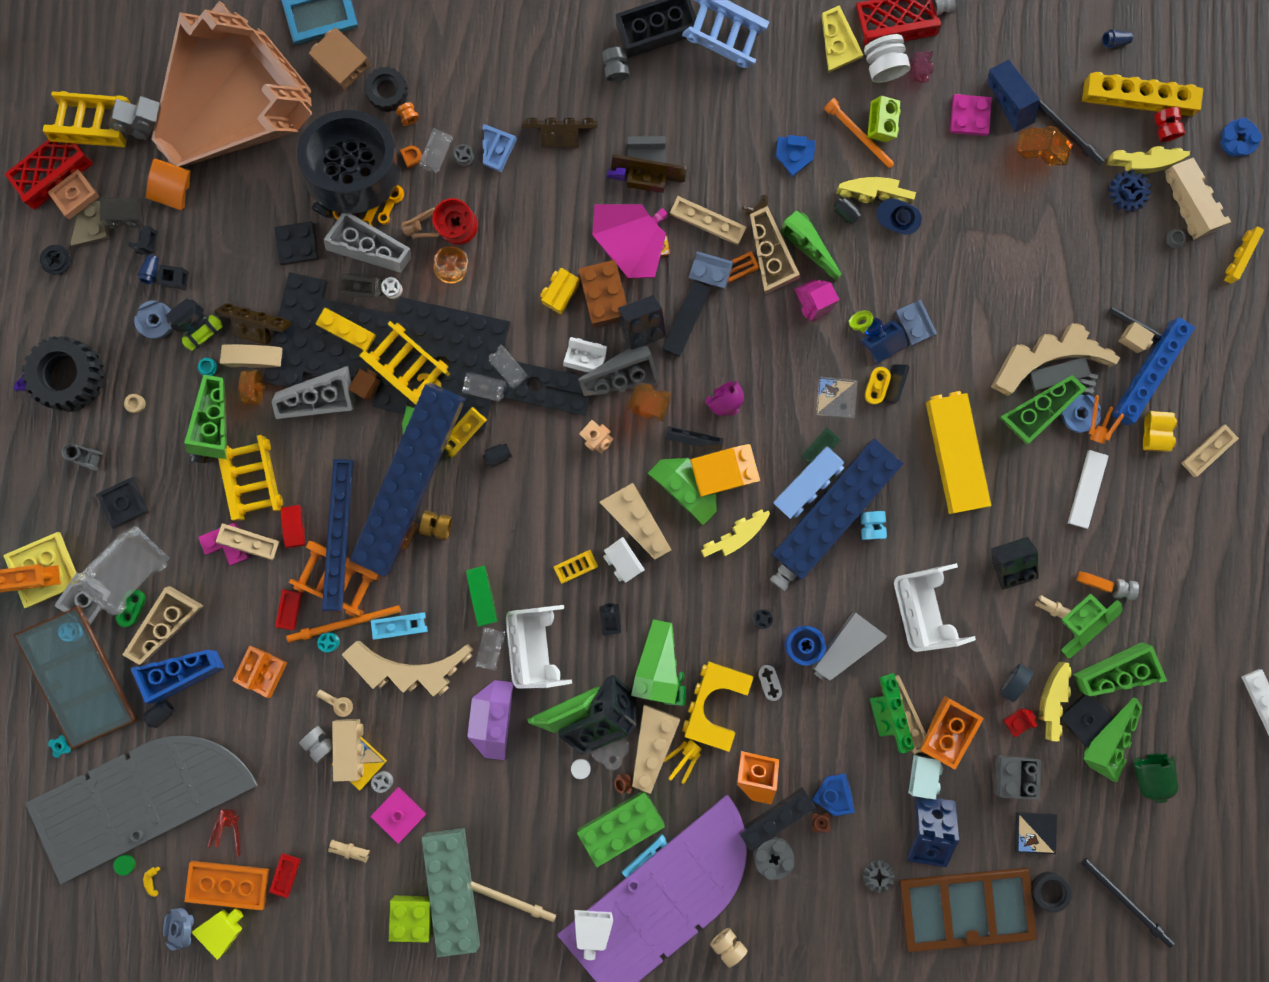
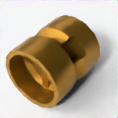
M425 510L421 519L419 534L429 537L435 535V538L447 541L451 530L452 517L443 514L437 516L436 513Z

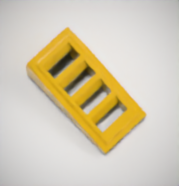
M588 550L554 566V569L561 584L597 568L598 565L591 550ZM584 556H585V558H586V560H587V562H588V564H589L590 567H587L586 562H585V560H584V558H583ZM576 560H579L583 570H580ZM569 563L572 564V566H573V568H574V570H575V572H576L575 574H573V572H572V570H571V568H570V566H569ZM563 566H565V569L569 575L568 577H566L563 572Z

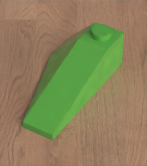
M795 211L784 221L780 233L837 281L841 276V272L809 221L808 216L802 212Z
M653 619L635 675L631 696L675 704L679 681L676 674L677 662L674 655L675 644L672 623Z

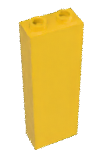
M961 391L949 393V397L942 398V395L930 397L931 400L926 402V408L949 514L991 506L968 394H961Z

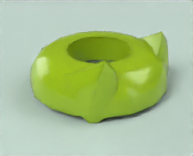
M859 311L852 315L849 325L853 330L865 333L873 322V315L870 311ZM861 320H866L864 324L858 325Z

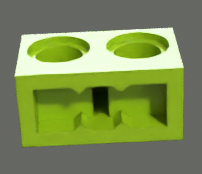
M879 96L871 101L867 138L886 143L897 138L899 132L898 122L901 113L899 100Z

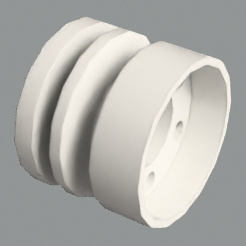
M902 35L883 36L865 46L864 52L867 56V62L871 64L869 71L873 82L892 81L910 71L911 67L908 56L903 54L906 48L903 44Z

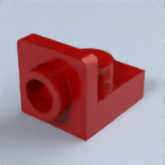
M1020 708L1003 719L1013 737H1017L1030 727L1035 728L1038 726L1035 722L1037 718L1034 713L1024 708Z

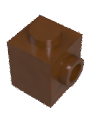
M359 369L348 389L360 397L370 400L382 380L378 379V374L370 369L366 371Z

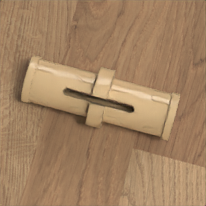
M1042 595L1038 597L1040 601L1037 600L1035 606L1050 612V615L1054 617L1058 616L1063 619L1071 612V610L1063 607L1060 602L1055 603Z
M335 840L331 841L329 846L331 848L328 850L330 853L345 856V859L352 858L365 863L369 858L368 854H370V850L355 847L352 843L348 845Z

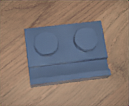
M697 251L689 278L726 289L734 262Z
M921 300L895 311L910 346L937 334Z

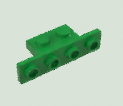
M890 673L879 678L883 695L870 698L879 736L894 735L898 751L902 754L914 749V744L895 674Z

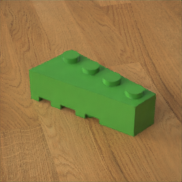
M1071 375L1004 414L1000 419L1028 445L1087 388Z
M1142 642L1073 674L1080 692L1088 696L1167 681L1153 646Z

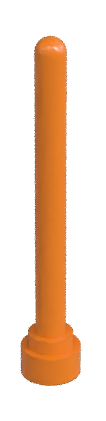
M833 98L824 107V110L828 114H835L887 167H893L894 162L870 138H867V135L840 109L839 102Z

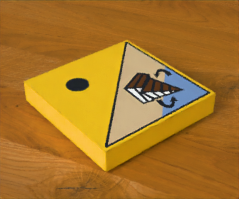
M361 736V744L363 743L364 752L361 755V763L364 764V774L361 775L359 780L350 781L359 791L387 762Z

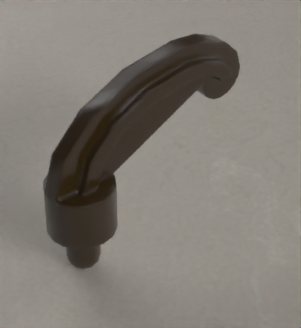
M762 195V201L756 207L748 206L747 208L743 206L742 210L750 215L766 207L768 197Z

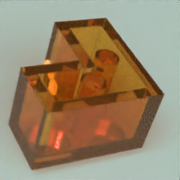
M1047 126L1040 129L1031 127L1021 130L1015 151L1024 159L1042 158L1049 166L1067 165L1072 143L1056 127Z

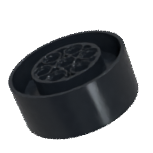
M340 110L325 114L313 121L305 129L298 142L297 159L306 187L311 196L320 205L329 210L347 214L371 210L386 201L397 186L400 168L393 137L383 122L368 113L357 110Z

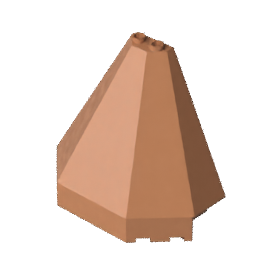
M218 1L212 11L204 10L200 16L180 12L152 140L157 145V149L166 156L170 164L185 167L297 133L312 115V111L309 110L312 106L311 98L309 97L311 89L262 30L251 28L245 18L236 12L231 14L222 2Z

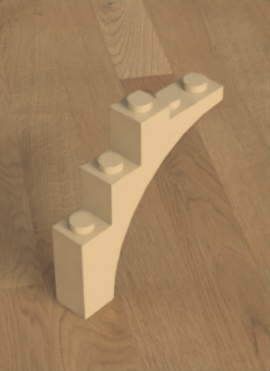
M1072 323L1066 327L1059 341L1057 337L1051 334H1044L1039 337L1032 352L1029 347L1022 344L1012 347L991 387L1009 396L1032 370L1047 362L1064 358L1086 357L1087 360L1112 367L1118 363L1120 357L1116 356L1114 351L1098 346L1099 344L1096 341L1087 340L1090 332L1086 331L1084 326Z
M356 641L342 656L372 689L377 687L381 689L389 681L387 679L389 677L403 693L406 691L412 692L419 685L417 683L419 681L434 697L437 694L441 696L449 689L447 685L450 681L446 678V675L450 677L458 670L456 666L460 662L464 664L472 657L470 653L473 649L467 644L455 654L441 661L430 664L409 665L385 659L371 651L361 641Z

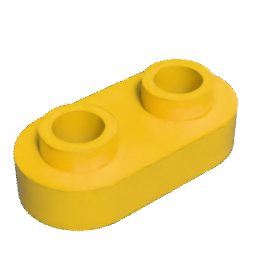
M884 367L874 369L870 375L865 391V399L869 404H879L885 397L891 375L889 370ZM878 374L882 375V381L877 379ZM872 392L877 394L876 399L871 397Z

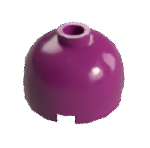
M735 380L734 384L732 381H729L713 391L716 393L714 396L710 397L708 395L705 400L713 413L720 416H727L729 414L734 416L740 411L739 408L744 401V393L737 380Z

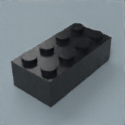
M656 0L615 14L616 26L623 46L626 49L627 58L687 39L682 34L687 28H693L696 21V15L690 0Z

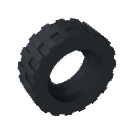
M386 66L374 69L371 74L369 73L368 78L365 80L364 89L367 98L376 109L387 112L395 111L406 102L408 86L400 72ZM383 81H391L396 87L394 95L389 98L381 97L377 92L378 85Z

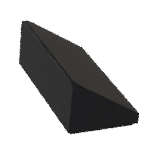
M892 365L890 370L891 378L883 401L896 404L899 401L910 368L909 365Z

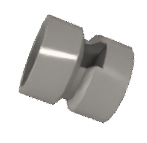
M319 726L314 728L299 742L305 751L311 752L310 757L316 763H319L333 751V741L330 738H325V732Z

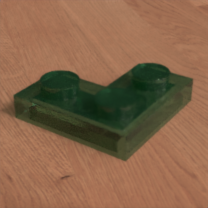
M825 428L801 457L810 464L826 446L833 450L841 439L829 428ZM833 474L828 480L831 481L834 478L835 474Z

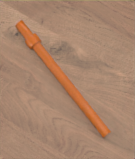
M397 605L320 627L301 629V632L287 635V642L290 643L301 639L304 641L312 639V636L401 613V608Z

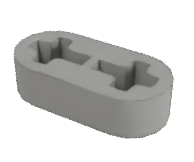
M770 665L761 666L758 670V677L764 695L771 701H777L782 696V689L776 671ZM765 668L772 671V674L769 675L771 680L769 682L765 676H762ZM769 684H772L774 689H778L775 697L768 695V692H770Z

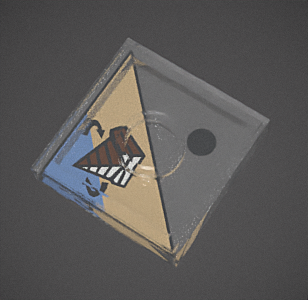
M819 377L816 415L854 419L858 380Z

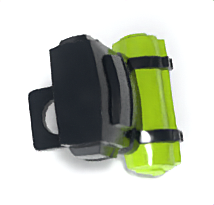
M187 298L167 313L166 317L168 324L176 332L180 331L183 333V345L193 351L196 348H200L201 344L211 336L219 333L218 330L223 325L218 317L214 315L208 317L203 313L204 310L201 305Z

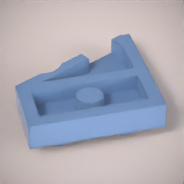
M483 124V164L486 167L502 172L517 138L514 135Z

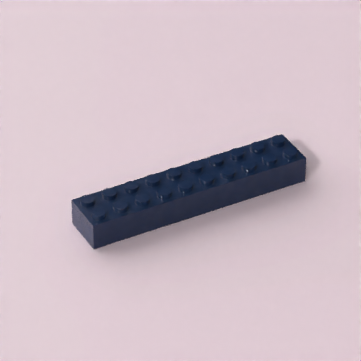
M431 382L424 385L349 561L384 577L391 572L465 403V398Z

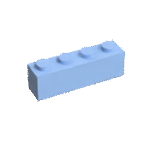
M826 446L773 503L790 519L793 516L798 517L804 510L802 506L806 502L810 504L817 497L815 493L820 488L822 490L825 489L831 482L828 479L833 474L837 476L844 469L842 466L844 461Z

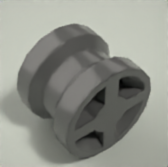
M460 144L454 149V157L458 165L468 167L473 163L474 155L468 145Z

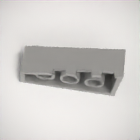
M342 213L324 238L325 249L400 273L411 259L409 247L350 213Z
M348 366L276 392L271 401L276 419L353 410L355 397L354 392L348 389L351 385Z

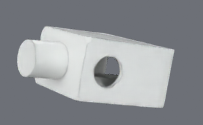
M574 910L577 948L584 949V959L594 960L596 950L604 951L606 949L613 924L612 912Z

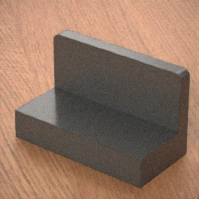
M665 136L628 137V157L665 163Z

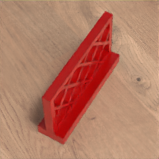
M870 0L856 3L864 36V47L875 39L887 35H902L904 41L937 36L941 27L940 18H937L932 0H927L925 6L916 2V0ZM900 1H906L910 5L907 7V9H904L903 7L899 6L898 3ZM887 4L892 8L887 13L880 9V6ZM912 6L921 10L918 16L909 11ZM868 7L874 11L869 16L863 13L862 8ZM894 9L903 13L900 19L891 15ZM876 12L884 16L882 22L873 18ZM925 12L929 14L932 19L924 20L920 17ZM905 16H908L914 21L907 24L902 20ZM889 19L896 24L895 26L888 27L884 23ZM871 22L878 27L876 30L868 31L867 24Z
M48 139L5 173V176L20 194V198L25 204L36 210L51 198L48 192L77 169L82 173L94 164L78 144L65 143V145H58L59 142H51ZM48 148L52 149L50 157L44 156V151ZM57 149H64L63 157H56ZM70 149L78 151L72 157H68ZM37 160L36 168H29L30 162ZM42 161H49L48 169H41ZM55 161H62L58 168L53 169ZM18 172H22L21 180H14L13 176ZM28 172H34L33 181L26 180ZM40 173H47V176L39 181ZM25 185H32V188L24 193Z

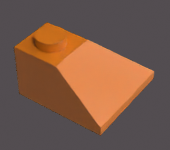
M741 751L737 785L752 801L772 804L777 791L779 759Z

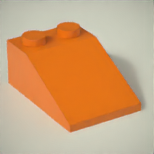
M944 696L934 714L920 750L956 770L984 718Z

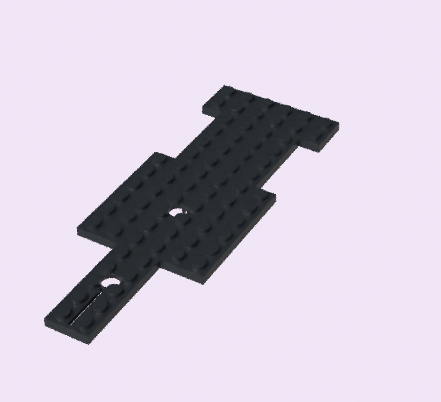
M289 272L278 317L291 321V326L283 332L274 331L271 346L283 348L281 367L265 368L262 379L263 383L289 388L302 383L305 373L322 376L348 366L352 383L359 369L365 371L370 369L378 374V379L382 380L376 391L373 403L374 408L405 414L406 406L415 408L416 404L359 356L364 350L316 325L323 309L327 308L376 335L367 353L374 352L392 332L393 329L388 325L389 321H391L394 325L399 323L406 330L404 333L433 359L436 360L439 357L447 358L449 361L447 371L450 375L446 376L442 372L437 377L441 383V388L466 399L455 426L473 407L487 419L477 430L485 432L493 396L586 417L591 395L584 396L578 380L582 376L503 358L511 324L510 321L399 297L396 313L393 315L324 299L327 286L326 280ZM398 335L379 357L380 360L378 362L382 366L388 365L407 341ZM413 347L395 367L393 375L397 379L400 376L402 377L422 354ZM427 360L408 381L407 387L411 391L417 389L424 381V379L419 381L417 379L418 375L423 373L430 374L435 369V365ZM538 378L542 383L541 389L537 392L529 391L527 389L529 379Z

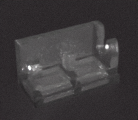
M433 128L419 162V167L437 174L440 171L453 136Z
M502 344L497 348V352L489 355V361L513 389L528 377Z
M469 372L466 373L462 392L500 401L504 396L503 390L506 387L507 381Z
M487 627L483 628L475 663L476 666L491 670L497 669L505 631Z

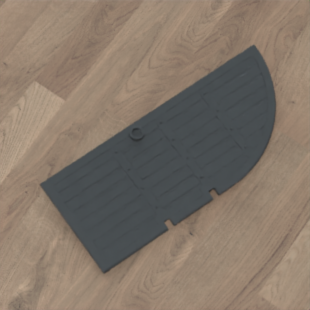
M168 736L142 744L129 751L130 759L127 760L125 754H122L88 771L90 779L87 780L85 775L82 774L26 802V806L61 885L258 786L254 776L235 754L215 742L195 736Z

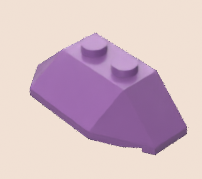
M494 680L472 698L467 737L485 758L505 760L513 682Z

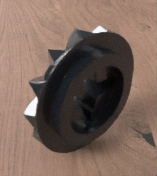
M50 245L42 251L40 265L49 274H63L65 270L69 269L71 254L60 245ZM51 256L58 258L61 263H54Z

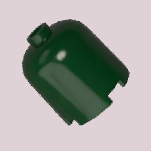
M1165 753L1147 754L1146 759L1140 760V757H1137L1133 760L1139 790L1144 797L1155 800L1156 803H1165L1168 801L1167 799L1177 794L1178 779L1174 756L1168 758Z

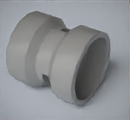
M932 0L937 16L942 15L943 12H955V0Z
M781 565L778 568L777 574L773 575L770 581L785 591L788 588V583L793 581L796 575Z
M1122 579L1115 580L1113 588L1114 598L1122 599L1126 597L1128 600L1137 599L1139 594L1138 582H1125Z

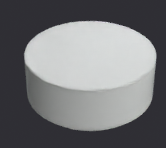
M577 759L571 766L572 775L577 779L586 778L591 770L589 762L585 759Z

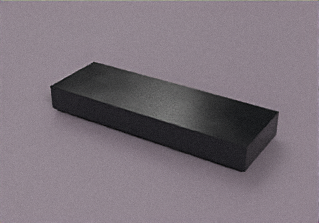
M671 426L668 427L665 437L668 440L722 451L724 440L720 437Z

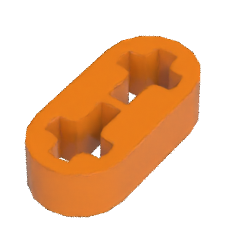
M1079 571L1076 579L1077 582L1112 593L1115 585L1114 582Z

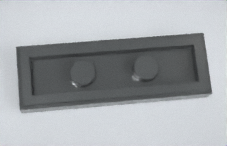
M1086 357L1029 373L1033 391L1054 386L1071 375L1076 379L1090 376Z

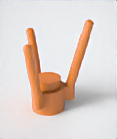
M1096 395L1091 428L1088 434H1091L1090 440L1105 444L1106 440H1110L1124 414L1118 417L1110 430L1107 429L1106 426L1113 411L1111 406L1102 426L1097 425L1095 429L1099 396Z

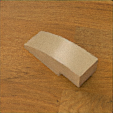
M222 345L220 364L228 367L248 368L281 367L283 348L261 345Z

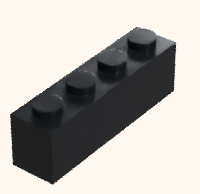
M802 787L744 825V829L739 831V834L751 851L815 809L816 806Z

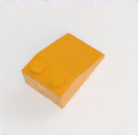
M750 444L690 459L700 497L760 481Z

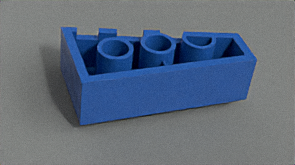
M204 650L157 663L133 667L131 670L145 703L156 704L224 669V665L217 651Z

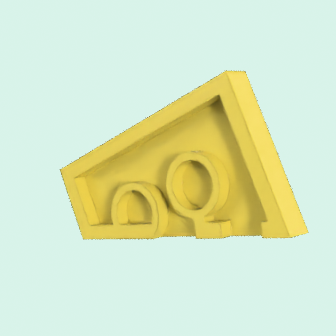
M840 6L823 12L822 24L828 73L861 59L863 53Z

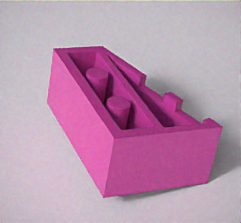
M813 279L794 288L803 306V315L806 319L809 318L810 322L830 313L839 301L831 282H821L820 280L816 281V279Z

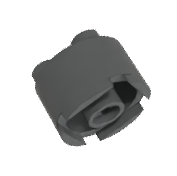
M772 836L754 848V863L760 874L767 879H782L794 868L793 851L784 839ZM772 854L776 856L774 861L771 859Z

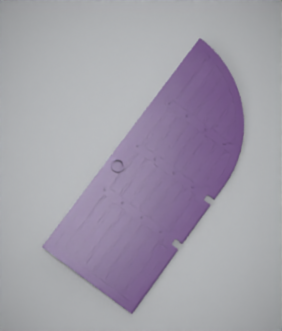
M728 795L723 797L587 910L612 912L613 924L606 949L604 951L596 950L594 960L584 959V949L577 948L575 920L558 934V937L596 982H639L663 962L660 955L663 953L667 957L672 955L698 933V930L695 928L696 925L699 924L704 928L730 903L741 883L747 858V845L739 834V831L744 829V825L731 798Z

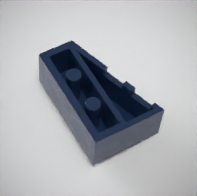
M1007 60L989 69L987 84L993 91L1013 130L1017 132L1035 123L1040 99L1011 61Z

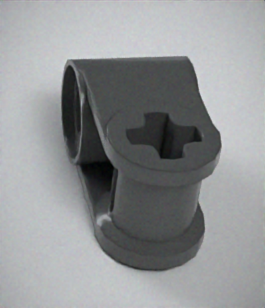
M66 444L61 452L64 459L96 471L99 469L97 466L100 457L104 455V452L76 444ZM75 448L77 454L75 457H72L71 451Z

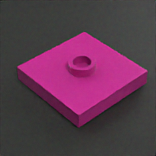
M398 787L370 817L399 844L426 813Z

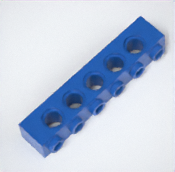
M1180 317L1169 322L1162 333V337L1157 341L1111 413L1112 417L1118 419L1121 414H1124L1121 423L1126 426L1137 421L1196 327Z

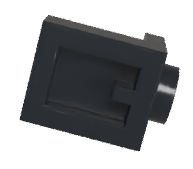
M143 225L142 231L139 233L140 243L129 242L128 246L134 249V252L137 254L146 255V252L154 253L158 231L151 226Z
M607 603L599 606L602 635L621 633L619 605Z

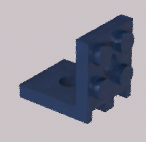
M916 796L917 834L907 854L908 861L947 867L959 842L956 801L939 798L935 800ZM932 814L939 815L941 819H936Z

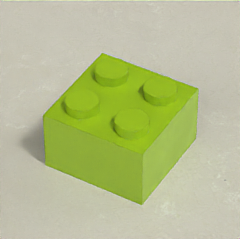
M395 895L390 901L389 941L429 942L432 937L433 926L429 896Z

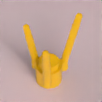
M691 739L688 743L684 741L681 746L665 757L664 762L684 749L682 753L685 757L670 775V781L687 760L692 759L681 781L684 784L695 762L700 757L702 749Z

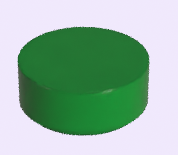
M128 854L118 857L114 862L115 872L122 876L131 873L136 866L135 859Z

